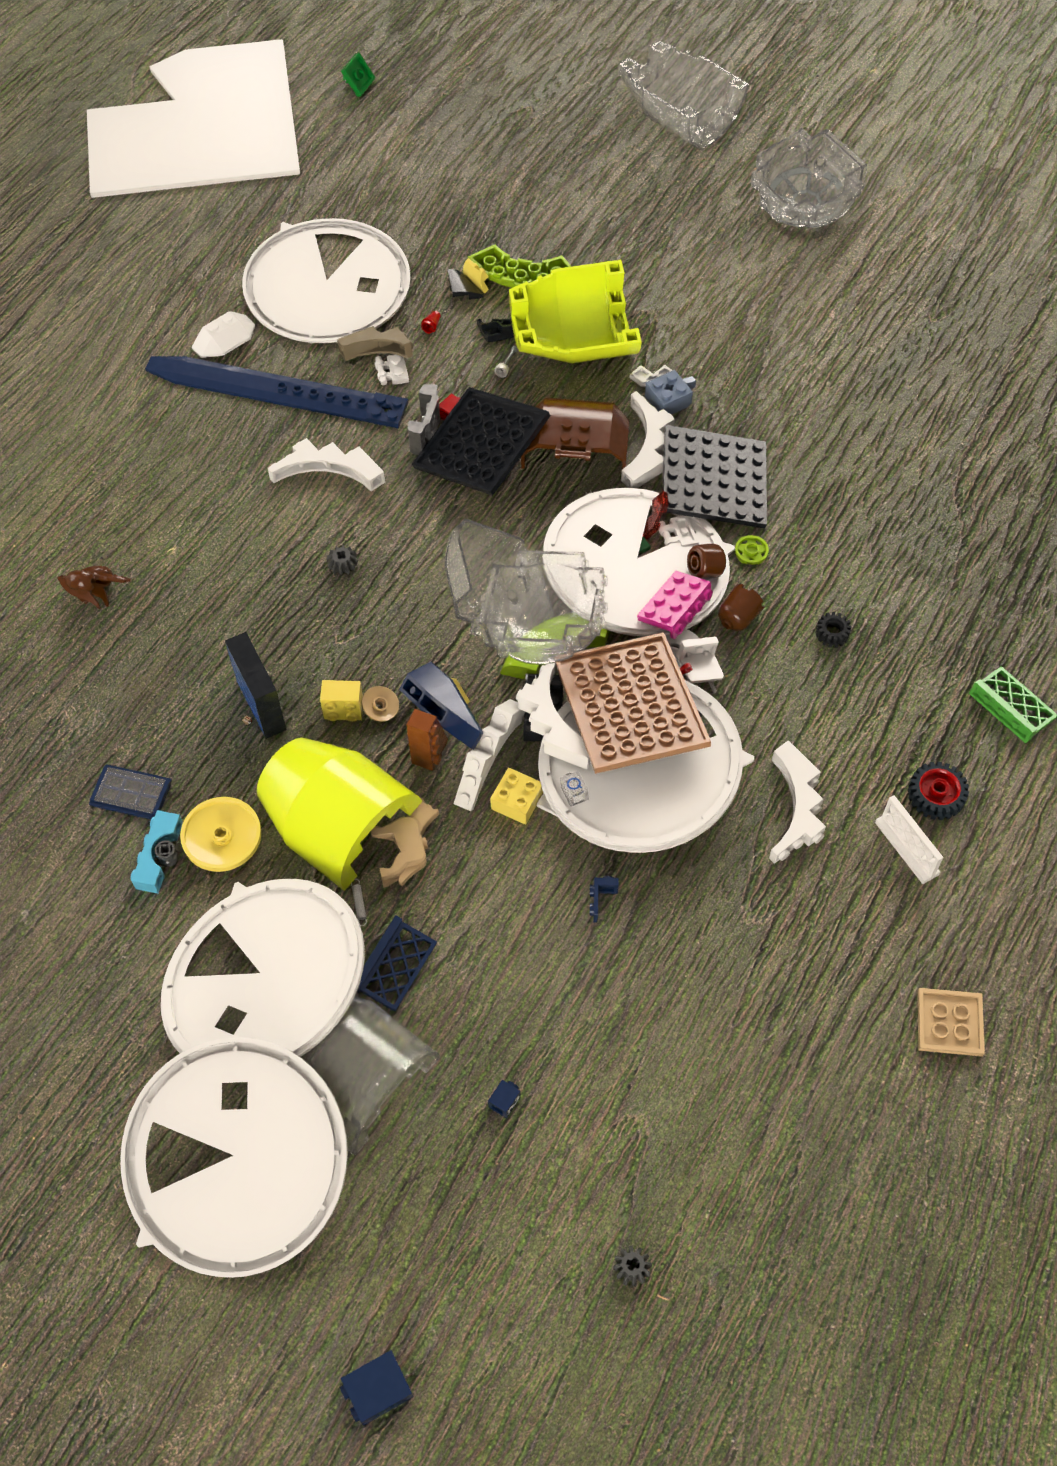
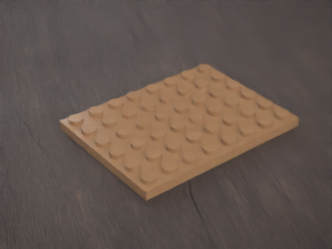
M664 632L554 657L556 668L595 774L711 747L709 735Z

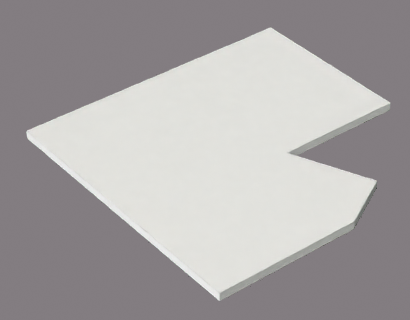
M283 39L181 51L149 66L151 73L173 100L87 110L91 198L300 174Z

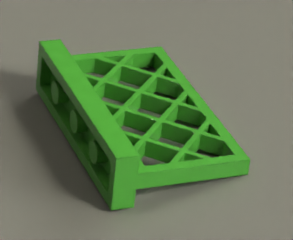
M1002 666L984 679L976 681L969 692L976 701L1025 744L1057 718V714ZM1001 674L1006 681L997 680V675ZM986 684H993L994 690ZM998 685L1007 686V691H1000ZM1011 687L1017 688L1020 693L1012 692ZM1000 696L1008 697V702H1006ZM1012 698L1021 699V704L1013 703ZM1025 699L1031 700L1034 706L1026 705ZM1014 708L1022 709L1023 714H1020ZM1027 710L1035 711L1036 716L1027 715ZM1040 712L1046 713L1049 718L1040 717ZM1029 721L1037 722V727L1032 725Z

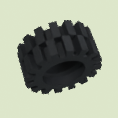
M832 612V615L830 613H826L825 616L822 615L816 628V637H819L818 641H823L824 646L829 644L828 647L830 648L832 645L835 648L838 645L843 646L844 642L848 641L851 632L850 621H846V616L842 618L841 613H838L837 616L835 612ZM827 627H837L840 633H831L827 630Z

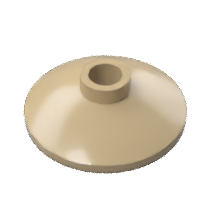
M375 686L364 693L362 708L365 714L372 720L386 722L396 716L399 710V700L396 694L389 688ZM376 705H381L382 709L376 707Z

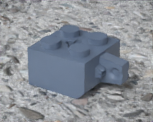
M672 370L646 382L645 397L658 412L664 409L672 415L687 408L692 403L693 391L691 389L695 388L696 380L693 376L682 379L675 370Z

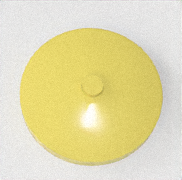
M216 797L200 803L190 811L182 824L180 839L183 850L192 863L204 870L222 872L235 869L246 863L258 849L262 832L257 814L247 803L232 797Z

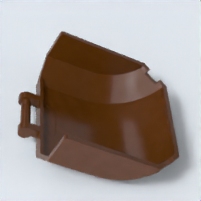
M544 398L535 406L536 408L549 411L551 416L521 456V469H525L527 453L536 448L555 449V458L557 459L567 457L585 459V461H590L591 452L609 453L622 462V469L626 467L630 420L615 403Z

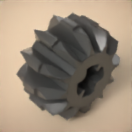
M342 545L341 548L335 546V550H330L329 555H327L328 568L334 574L339 572L342 576L343 573L349 575L350 571H355L358 560L356 552L352 551L351 547L345 548Z
M629 1246V1253L621 1249V1256H615L614 1260L618 1264L613 1266V1270L620 1271L616 1275L617 1279L625 1277L623 1285L626 1286L628 1281L631 1280L632 1287H636L637 1280L644 1284L645 1279L643 1276L650 1277L651 1272L647 1269L652 1267V1263L645 1262L649 1255L644 1254L641 1256L642 1248L639 1247L637 1253H635L633 1246ZM632 1262L636 1263V1268L633 1271L629 1270V1265Z

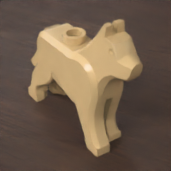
M421 798L423 802L410 816L398 818L383 827L375 826L371 830L372 837L394 841L399 853L390 868H379L383 888L389 887V885L399 881V885L403 886L415 873L426 866L425 849H428L426 837L422 838L431 822L439 815L438 808L433 809L431 805L425 804L423 798Z

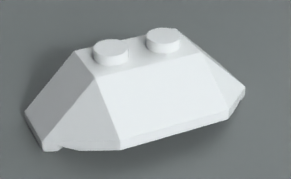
M229 311L202 327L192 345V350L202 359L223 356L250 340L255 324L246 315Z

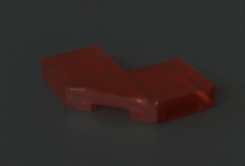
M662 491L652 500V515L646 520L643 532L645 539H649L658 531L661 525L659 520L662 513L666 514L668 509V493Z

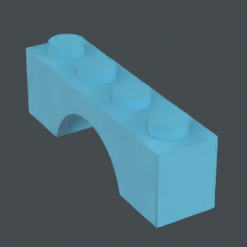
M157 810L155 817H152L149 834L145 835L143 850L139 852L137 857V867L131 873V881L135 889L159 894L165 875L162 868L155 863V847L164 840L170 842L178 840L183 824L180 814Z

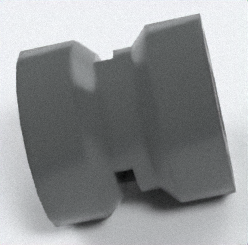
M164 840L156 845L155 854L162 866L170 867L176 864L178 853L172 842Z

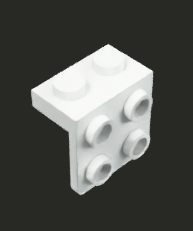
M717 637L689 639L681 642L677 658L681 667L686 663H690L693 669L685 674L688 682L695 684L723 679V672L714 655L719 643Z

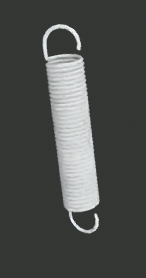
M356 884L352 886L357 919L358 921L366 920L361 885Z

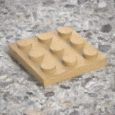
M927 988L918 989L919 1051L983 1056L985 1054L982 993Z

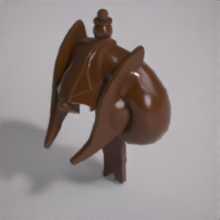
M91 566L71 571L67 576L61 575L57 577L61 586L69 594L77 597L85 604L91 602L98 609H101L93 595L101 598L106 607H109L105 587L109 586L111 582H131L130 578L116 574L113 575L112 571L105 566Z

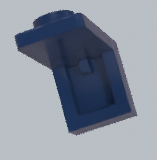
M612 876L594 877V885H590V897H594V903H590L589 916H593V922L598 921V893L618 894L619 878Z

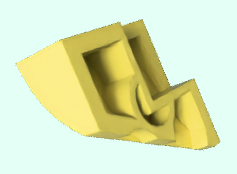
M468 258L463 266V274L485 294L489 289L484 281L489 276L482 267L480 268Z

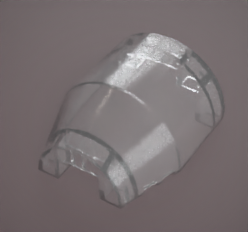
M660 41L649 46L646 64L640 66L639 63L631 58H627L619 63L620 77L645 115L696 148H704L713 144L728 130L744 103L749 87L747 82L701 55H698V57L691 56L689 51L682 53L677 51L675 46Z
M355 996L348 1010L334 1029L318 1045L300 1058L315 1069L331 1090L344 1121L348 1151L355 1156L368 1142L367 1128L381 1113L380 1106L406 1076L410 1079L419 1068L427 1073L440 1056L434 1049L376 1003Z

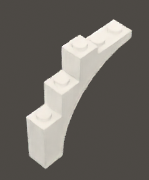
M636 391L631 394L630 406L643 423L646 438L637 457L622 469L621 481L628 488H639L663 472L665 425L674 426L675 420L664 409L658 412L654 406L647 402L644 396H641Z
M307 438L292 446V454L287 455L282 460L268 467L269 477L273 483L298 473L311 471H326L351 477L362 483L370 491L385 483L384 471L360 447L344 454L332 442L318 451Z
M549 659L546 665L541 666L539 677L533 680L532 685L526 683L523 689H519L516 695V700H518L517 709L530 713L531 731L544 735L542 741L544 753L588 769L591 762L582 737L561 719L554 708L550 696V684L555 675L556 661Z
M509 699L495 707L490 725L482 729L483 735L476 748L467 754L462 769L464 773L454 801L455 805L469 811L474 810L483 783L495 758L510 734L522 723L525 711L517 709L518 702Z
M789 741L776 749L772 758L773 763L779 768L788 783L793 801L791 825L782 840L771 849L769 859L774 864L779 860H785L791 850L794 848L797 850L803 843L809 847L814 842L816 844L820 842L824 837L823 833L826 827L815 816L822 809L823 798L813 789L819 783L818 779L821 772Z

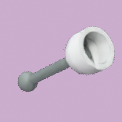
M516 346L511 347V352L505 363H499L496 366L494 372L498 377L504 378L509 372L507 364L513 354L517 352L518 348Z

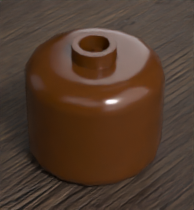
M715 543L693 546L687 555L689 573L701 579L720 577L726 568V555L722 547Z

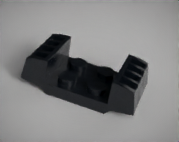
M525 674V684L532 685L533 680L537 679L539 674ZM554 675L550 684V696L557 712L563 706V684L560 676ZM525 712L523 741L542 742L544 735L531 731V722H529L531 714Z

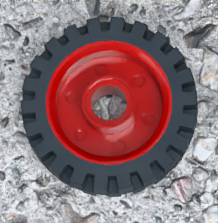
M929 762L928 765L923 764L921 768L919 767L914 772L908 786L909 801H912L911 805L913 808L917 806L916 811L918 813L923 811V816L926 818L928 815H931L930 819L935 820L938 817V820H943L945 817L950 819L952 815L956 816L962 810L969 795V785L966 784V777L962 778L963 773L961 771L956 772L957 768L955 766L949 768L950 764L948 763L942 766V762H937L936 765L934 762Z

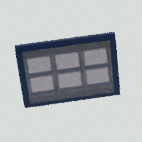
M106 764L92 793L89 805L151 820L152 817H155L157 810L161 811L171 787L172 779Z

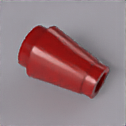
M433 311L421 322L422 330L428 334L435 332L441 314L438 311Z

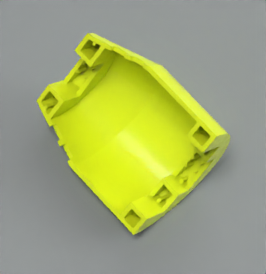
M615 260L552 270L551 274L544 277L538 276L537 280L533 282H525L509 289L511 320L518 351L567 363L638 354L642 341L638 328L629 329L625 313L626 301L623 293L624 269L622 261Z
M307 738L294 739L281 747L266 764L257 784V797L287 847L343 891L357 877L350 864L363 851L360 843L384 815L391 819L400 808L410 816L423 802L418 795L360 752Z

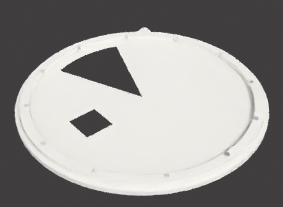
M333 218L310 220L295 225L282 222L281 231L265 240L248 260L243 274L242 287L249 310L261 324L271 331L286 338L302 342L334 343L337 342L338 338L372 326L377 329L390 320L400 309L407 297L410 287V269L407 258L399 245L387 234L370 225L353 220ZM336 233L363 239L359 246L326 280L315 235ZM360 277L379 279L376 293L356 291Z
M637 488L606 489L585 495L566 506L556 516L547 531L543 547V562L547 578L556 594L572 611L583 619L609 631L641 637L663 632L665 635H669L670 631L638 621L637 614L676 570L691 575L687 567V555L693 546L715 543L720 545L725 552V571L720 577L704 579L711 582L712 597L703 605L701 611L693 617L692 622L688 623L684 630L700 623L716 609L726 592L730 574L728 555L735 551V546L724 543L706 519L688 516L696 532L699 544L682 547L680 541L637 559L649 507L651 505L662 509V493ZM595 524L613 534L602 547L583 537ZM692 535L683 538L684 542L693 540Z
M685 680L697 710L709 721L717 735L710 738L711 747L597 774L594 773L591 763L588 769H584L544 753V744L541 742L538 760L539 778L549 806L560 821L575 834L595 845L615 851L630 853L655 852L676 847L696 838L708 830L726 812L738 790L743 767L754 762V756L742 750L738 730L725 708L708 692ZM567 701L557 713L573 731L581 736L569 701ZM571 778H578L581 781L580 786L582 788L570 789L567 787V781ZM576 779L569 782V786L572 788H576L579 785Z
M277 879L257 883L249 887H245L239 882L235 883L231 895L212 907L191 927L181 940L168 965L161 991V1015L167 1036L175 1049L182 1053L204 1042L231 1037L253 1038L271 1042L290 1050L299 1057L313 1049L340 1022L354 999L360 984L364 967L365 945L363 933L354 912L337 893L321 884L308 880ZM219 923L260 972L254 974L184 977L196 949ZM228 1005L247 1013L234 1035L215 1027Z
M231 1037L216 1039L191 1047L178 1054L158 1070L145 1085L132 1107L121 1145L120 1161L123 1189L132 1215L141 1229L136 1245L144 1247L153 1244L165 1256L187 1269L205 1275L231 1278L265 1272L289 1261L303 1251L322 1231L334 1212L344 1186L348 1157L347 1136L339 1106L331 1090L315 1069L290 1050L277 1044L253 1038ZM248 1082L247 1109L221 1110L222 1083ZM153 1122L234 1155L151 1194L146 1173V1146Z

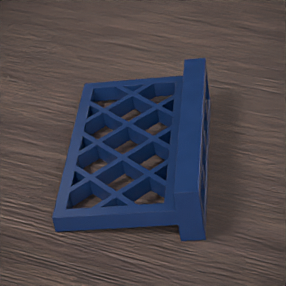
M395 915L366 961L357 989L358 993L362 992L396 1012L437 944V941L402 922L403 919ZM404 929L411 933L412 940L401 942L399 934ZM425 941L430 944V947L427 951L419 952L416 942ZM413 943L416 953L405 955L403 945ZM400 947L402 956L391 959L390 949ZM417 957L418 967L408 969L406 959ZM403 960L405 970L394 973L392 962ZM389 963L391 974L380 976L378 969L380 965ZM407 974L408 983L398 986L395 976ZM393 977L395 987L384 990L381 980ZM378 981L381 991L372 992L366 989L370 982ZM396 991L398 996L396 1003L392 1004L387 1001L385 993Z

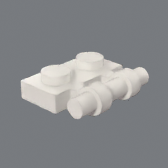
M389 355L387 356V361H383L381 356L375 358V368L378 370L377 377L381 385H386L387 381L392 380V385L409 383L403 356Z
M688 516L670 518V524L668 525L664 521L658 523L660 535L665 539V546L680 541L682 547L699 544ZM674 532L675 537H671L670 533ZM692 535V541L684 542L683 538Z

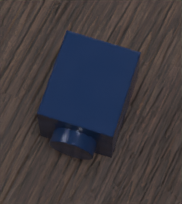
M501 1080L488 1100V1107L507 1119L521 1098V1091L518 1090L519 1087L511 1081L507 1083Z

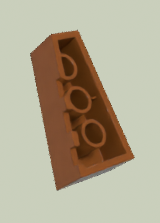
M414 709L406 724L411 763L433 771L435 765H439L441 761V753L448 739L437 716Z

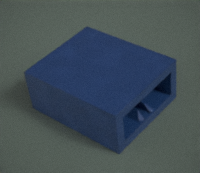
M392 1350L340 1378L343 1385L339 1388L345 1400L350 1398L353 1405L350 1408V1412L355 1422L360 1420L363 1426L413 1398V1394Z

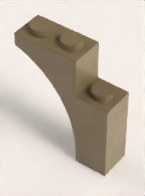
M372 326L337 339L340 354L345 361L376 353L396 354L405 358L413 356L412 349L414 347L412 341L408 340L405 332H402L398 327L381 333Z

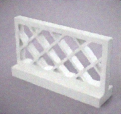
M894 795L891 796L883 815L876 819L875 823L920 882L925 884L940 874L938 868L943 860V856Z

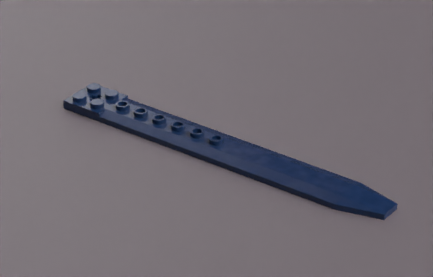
M151 356L145 368L146 372L178 385L398 429L408 406L407 398L377 392L373 394L186 356Z

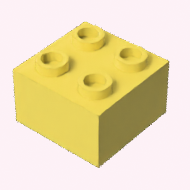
M322 680L320 702L324 719L330 721L348 720L351 722L362 720L363 693L361 681Z
M508 767L490 798L491 810L526 825L539 799L543 795L541 782Z

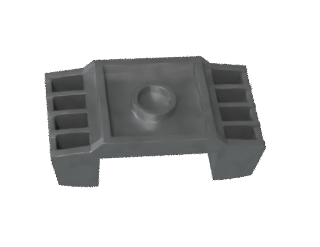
M423 384L419 391L422 419L421 422L409 420L408 437L410 453L419 455L438 429L440 423L438 385Z

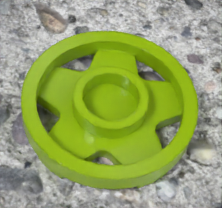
M747 535L740 538L735 545V554L743 564L759 565L768 556V544L761 537Z

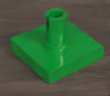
M359 52L355 53L341 70L343 80H347L345 83H349L357 97L362 96L376 78Z

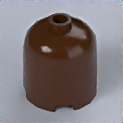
M743 584L734 586L718 608V617L723 627L734 631H742L764 609L761 605L763 599L752 588L747 590L743 588Z

